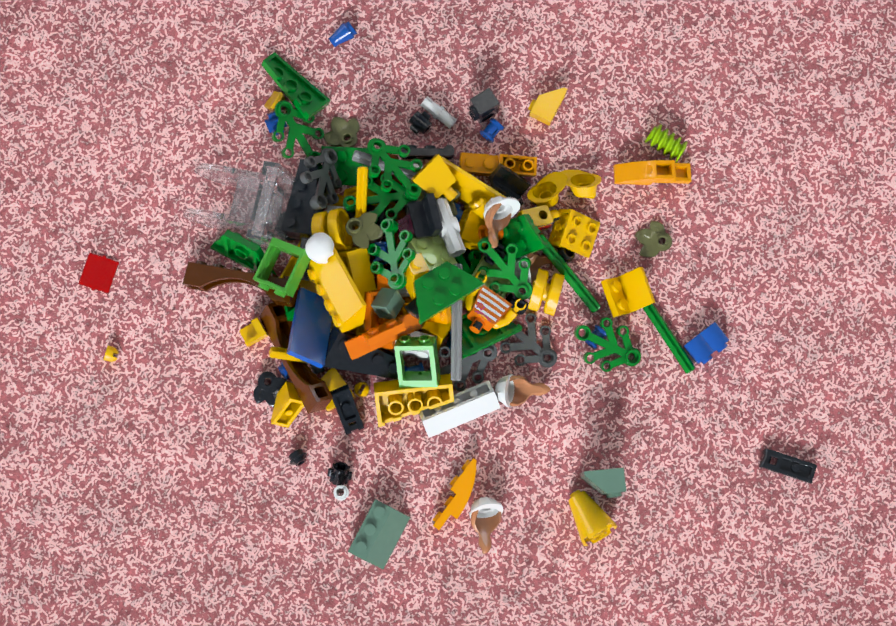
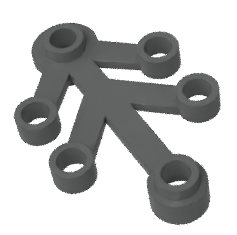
M332 148L321 150L320 156H309L304 159V165L308 169L315 167L316 164L323 163L320 170L305 171L300 174V179L304 184L319 178L316 193L309 202L313 210L319 211L326 208L327 202L333 205L339 201L335 190L342 187V181L334 165L338 160V156ZM325 185H326V188H327V191H328V194L326 195V197L323 195V194H324V190H325Z
M528 313L525 316L528 336L520 331L514 335L522 341L521 343L503 342L500 345V350L504 354L510 351L532 350L537 355L524 356L518 354L515 357V364L523 366L527 363H540L541 366L550 368L557 361V355L550 347L551 328L544 325L539 330L543 338L542 349L536 342V315ZM533 316L534 321L528 322L527 317ZM543 328H547L549 330V333L547 335H544L542 333ZM504 344L509 345L510 349L508 351L502 349ZM545 355L551 356V360L549 362H546L544 360ZM523 357L524 362L519 364L517 358Z
M494 344L462 359V379L454 382L457 391L465 390L466 379L472 364L478 360L480 362L477 370L472 374V380L477 384L484 380L483 373L487 363L494 360L497 356V348ZM448 345L440 346V356L443 358L451 357V349ZM444 348L448 349L446 354H443L441 351ZM490 350L491 354L485 355L484 352ZM451 364L440 368V375L451 373ZM479 374L481 375V378L479 380H476L474 378L475 375ZM462 382L464 383L463 387L459 388L457 387V383Z

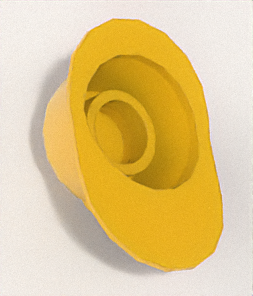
M581 170L561 171L567 176V186H570L572 193L576 197L595 198L597 185L602 181L599 175Z
M562 172L547 174L528 191V199L534 202L537 207L547 205L548 208L555 206L559 200V193L567 185V176Z

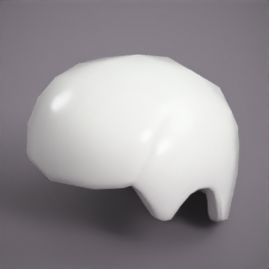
M318 232L313 234L305 245L307 256L318 264L328 263L327 259L334 255V242L326 233Z

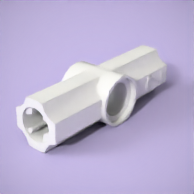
M447 198L436 199L443 227L439 236L444 240L449 257L460 256L465 253L466 249L460 236L458 220L456 217H453Z

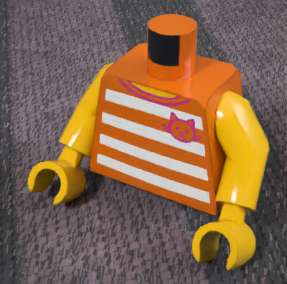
M480 271L476 272L474 277L477 278L480 274ZM485 274V276H484V279L481 280V281H483V283H485L486 280H487V275H486V274ZM483 285L465 297L466 309L468 310L466 316L473 321L469 328L472 332L479 334L482 328L490 331L492 328L499 329L507 326L518 315L517 312L526 308V304L523 308H518L517 302L521 300L518 299L515 302V307L511 308L513 304Z

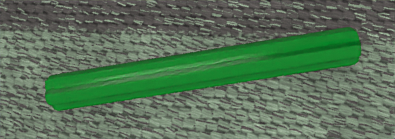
M540 234L544 242L548 241L544 234ZM548 241L550 247L543 249V253L560 274L565 275L564 279L592 313L600 309L601 305Z
M654 304L644 307V311L685 373L688 374L695 369L694 364Z

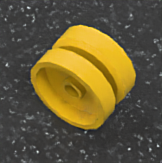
M337 208L329 212H317L313 215L311 221L312 235L318 232L326 233L332 238L334 247L339 252L349 250L353 245L352 236L346 231V224L350 217L345 209Z
M539 268L536 279L532 283L533 291L530 296L528 309L538 311L541 302L545 301L544 314L554 316L565 275L553 274L549 284L547 283L549 277L548 270Z

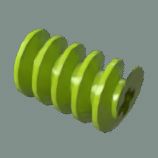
M661 124L654 127L645 143L652 140L651 147L658 144L657 151L664 148L663 155L665 156L670 152L669 159L672 160L677 157V163L685 151L688 142L685 141L680 144L681 137L674 140L675 133L673 132L668 136L669 129L661 131Z

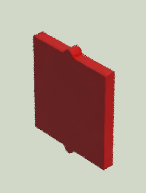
M89 253L78 284L89 287L92 291L98 290L109 293L119 262L108 259L105 255L99 256Z

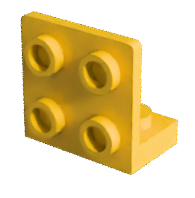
M559 209L560 219L554 222L548 241L553 247L566 248L589 258L600 222L573 209Z
M638 267L619 277L601 281L613 318L630 314L655 303L643 267Z

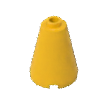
M577 490L570 495L571 498L568 502L583 546H588L587 542L589 541L594 544L612 533L610 531L612 527L614 529L617 528L616 523L585 491Z

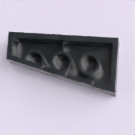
M300 159L281 231L289 238L300 240L302 237L310 238L312 236V217L315 213L324 210H313L309 203L312 196L316 193L319 178L313 179L312 182L307 184L302 183L300 179L301 173L320 170L322 168L321 164H316L315 167L308 169L304 165V159Z
M333 326L329 335L325 365L323 367L392 379L398 378L395 353L384 348H378L352 360L344 342L356 337V335L348 331L342 333L339 327Z

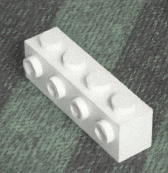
M488 380L454 394V402L431 410L429 408L420 411L419 415L430 438L487 413H491L499 409L500 405L495 391Z

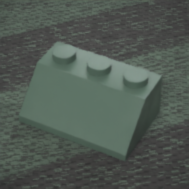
M624 468L584 471L580 473L581 479L601 495H606V498L620 497L623 492H626Z
M375 499L348 552L384 569L410 517Z

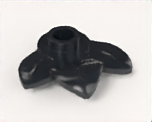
M263 372L258 378L259 385L253 392L256 403L258 404L266 400L274 408L277 393L284 383L288 381L285 378L276 377L272 372ZM266 378L271 379V383L269 385H266L264 383V380Z

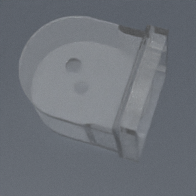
M264 161L262 172L259 173L216 164L198 163L195 165L194 172L199 176L217 183L236 187L230 215L187 208L184 209L183 217L207 227L224 231L230 230L246 235V238L265 251L272 237L286 241L287 235L281 231L295 177L279 163Z

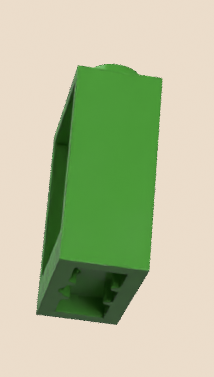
M272 237L253 280L259 283L258 287L269 291L270 288L275 290L274 293L280 297L285 298V295L293 298L311 259L307 256L305 249ZM281 251L298 258L285 287L267 281Z
M404 335L397 339L394 350L399 388L438 387L441 375L436 336L422 335L420 337H410ZM429 350L431 371H405L402 351Z

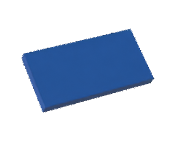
M302 287L298 290L287 354L322 368L325 365L332 316L326 310L322 296Z

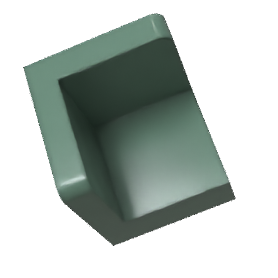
M381 288L371 307L379 318L394 319L405 301L398 290Z

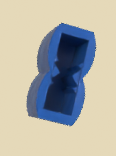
M714 322L683 347L697 364L702 362L704 365L713 358L711 356L713 352L717 350L719 353L728 346L726 342L729 339Z

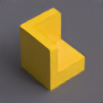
M258 318L251 320V324L239 331L247 347L268 336Z

